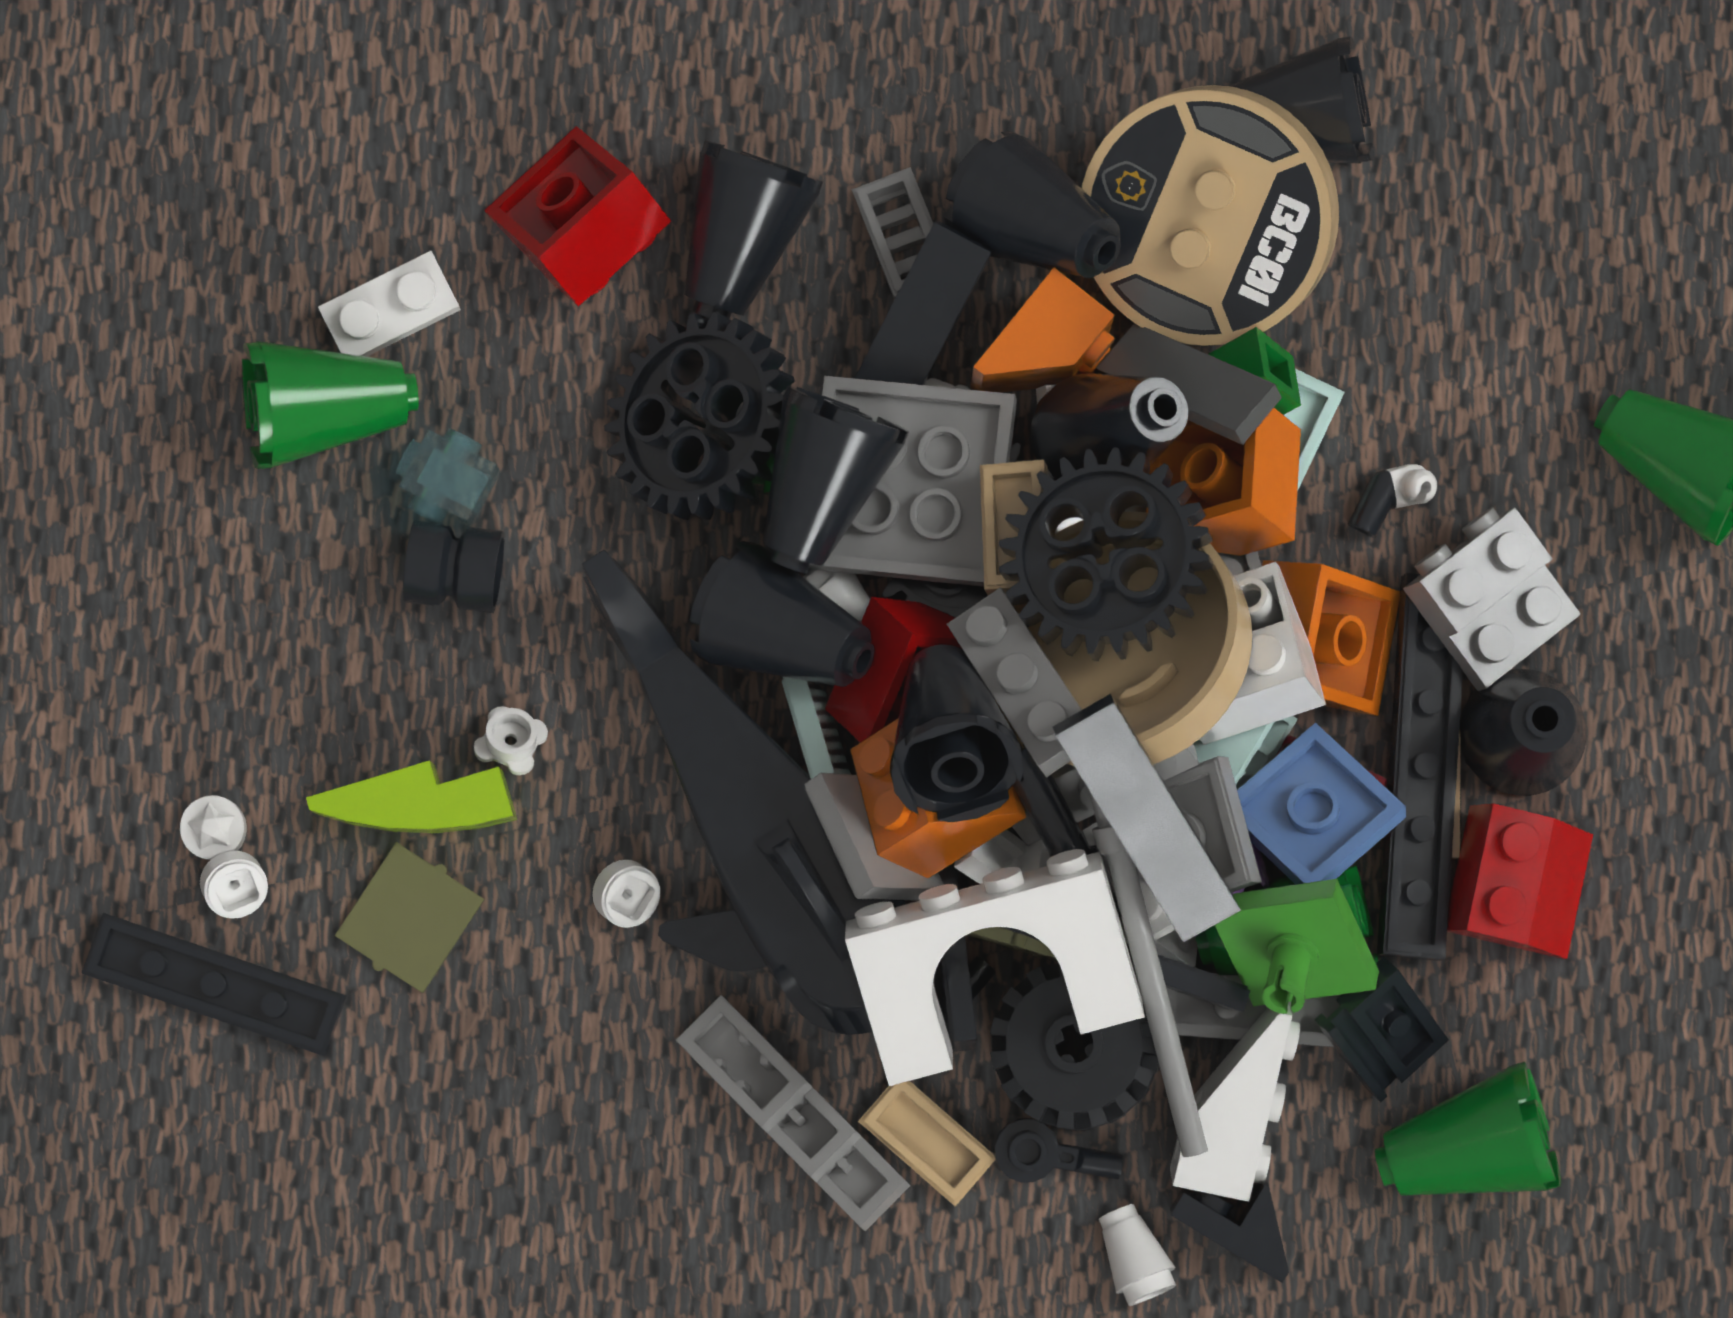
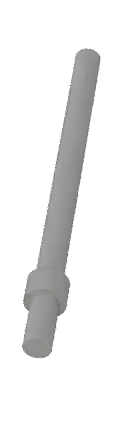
M1089 791L1098 825L1092 829L1097 852L1106 856L1182 1156L1192 1157L1207 1152L1208 1148L1136 867Z

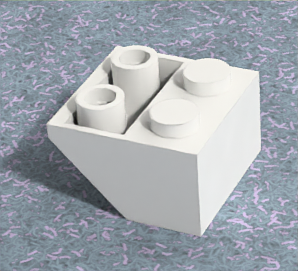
M1277 562L1234 576L1243 591L1251 616L1252 650L1244 681L1235 699L1220 720L1199 739L1203 745L1326 705L1312 648Z

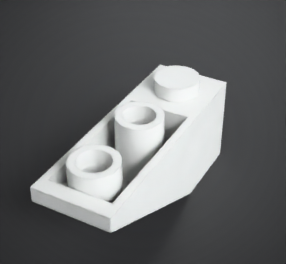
M1289 1003L1287 1014L1274 1012L1267 1007L1195 1093L1194 1097L1208 1151L1192 1157H1183L1177 1137L1170 1166L1173 1186L1249 1202L1253 1183L1264 1184L1271 1158V1146L1263 1144L1268 1121L1278 1123L1285 1099L1286 1085L1277 1083L1282 1059L1293 1060L1300 1033V1023L1291 1021L1292 1013Z

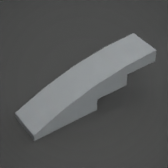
M722 995L676 1039L689 1055L864 1231L910 1187L908 1182Z

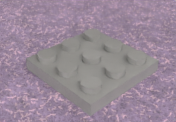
M824 376L822 395L859 408L860 412L873 417L872 421L876 422L878 416L905 428L909 431L904 446L825 564L818 566L810 563L808 569L984 587L980 465L1009 463L1017 405L1015 394Z

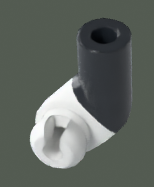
M1407 464L1376 472L1370 478L1348 522V526L1369 537L1376 538L1389 510L1415 504H1424L1435 496L1437 491L1435 476L1423 466L1417 464Z

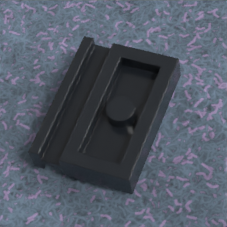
M1384 956L1376 963L1379 970L1376 990L1342 994L1336 999L1340 1007L1328 1018L1321 1013L1314 1019L1364 1087L1380 1103L1388 1097L1384 1089L1396 1078L1403 1083L1449 1041L1400 971Z

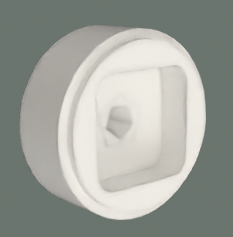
M204 796L195 800L186 808L180 822V834L185 846L193 854L206 860H211L216 855L226 851H238L247 833L246 819L240 808L232 801L220 796Z
M226 851L216 855L206 864L200 877L201 892L208 906L216 914L226 918H241L253 913L263 903L268 890L267 878L259 862L250 854L242 851Z
M619 860L608 865L598 875L593 887V902L597 911L619 927L629 928L645 922L656 910L660 899V886L655 875L633 860Z

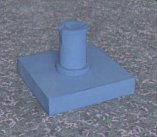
M1317 723L1309 727L1237 790L1251 843L1295 885L1336 879L1406 818V806Z

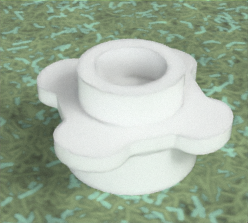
M504 706L496 707L488 714L485 735L478 738L474 743V753L482 762L496 761L508 766L512 774L524 775L533 769L534 759L532 756L537 746L547 740L548 730L541 720L533 719L527 712L521 709ZM511 736L517 742L514 745H508L505 739Z

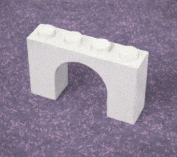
M1082 849L1064 851L1050 857L1046 861L1047 866L1023 873L1019 867L1002 868L985 875L982 878V884L960 890L954 884L940 885L922 892L918 896L919 901L895 908L892 902L874 903L859 909L855 913L854 919L846 921V945L889 1086L953 1069V1049L934 988L933 978L945 952L965 935L989 927L1018 929L1036 937L1051 950L1063 972L1080 1034L1145 1017L1142 996L1100 852L1086 855Z

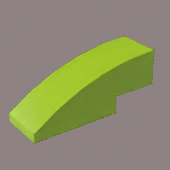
M429 760L306 797L309 810L315 814L351 825L392 832L443 833L480 829L518 820L504 772L499 766L440 784L436 767Z

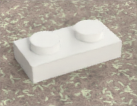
M432 251L318 306L340 352L366 357L461 310Z

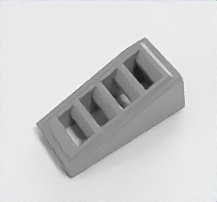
M911 167L852 189L894 300L905 279L901 280V278L907 277L918 254L895 263L892 254L923 244L933 226L932 219ZM908 195L910 204L879 216L875 215L874 206ZM917 218L919 226L886 239L884 238L883 230Z

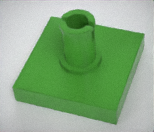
M1337 879L1234 893L1233 895L1241 911L1215 925L1242 984L1248 986L1247 989L1251 990L1249 998L1253 1006L1266 1005L1274 1012L1287 1014L1288 1002L1292 1001L1291 1010L1295 1013L1303 1008L1305 999L1376 990L1379 970Z

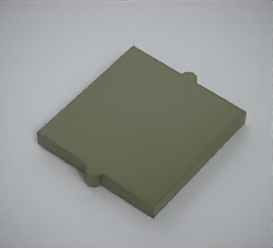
M396 842L335 936L371 959L374 970L382 971L386 969L421 993H424L485 899L448 876L445 865L438 864L434 867Z
M989 927L967 934V936L1058 963L1054 954L1044 943L1007 929Z

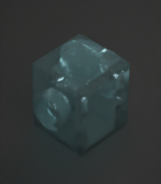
M449 428L444 437L428 430L421 443L412 440L406 448L396 470V474L403 477L399 485L400 489L405 495L412 498L407 507L408 509L434 523H443L445 517L448 516L468 527H473L501 472L496 463L478 455L482 447L481 444Z

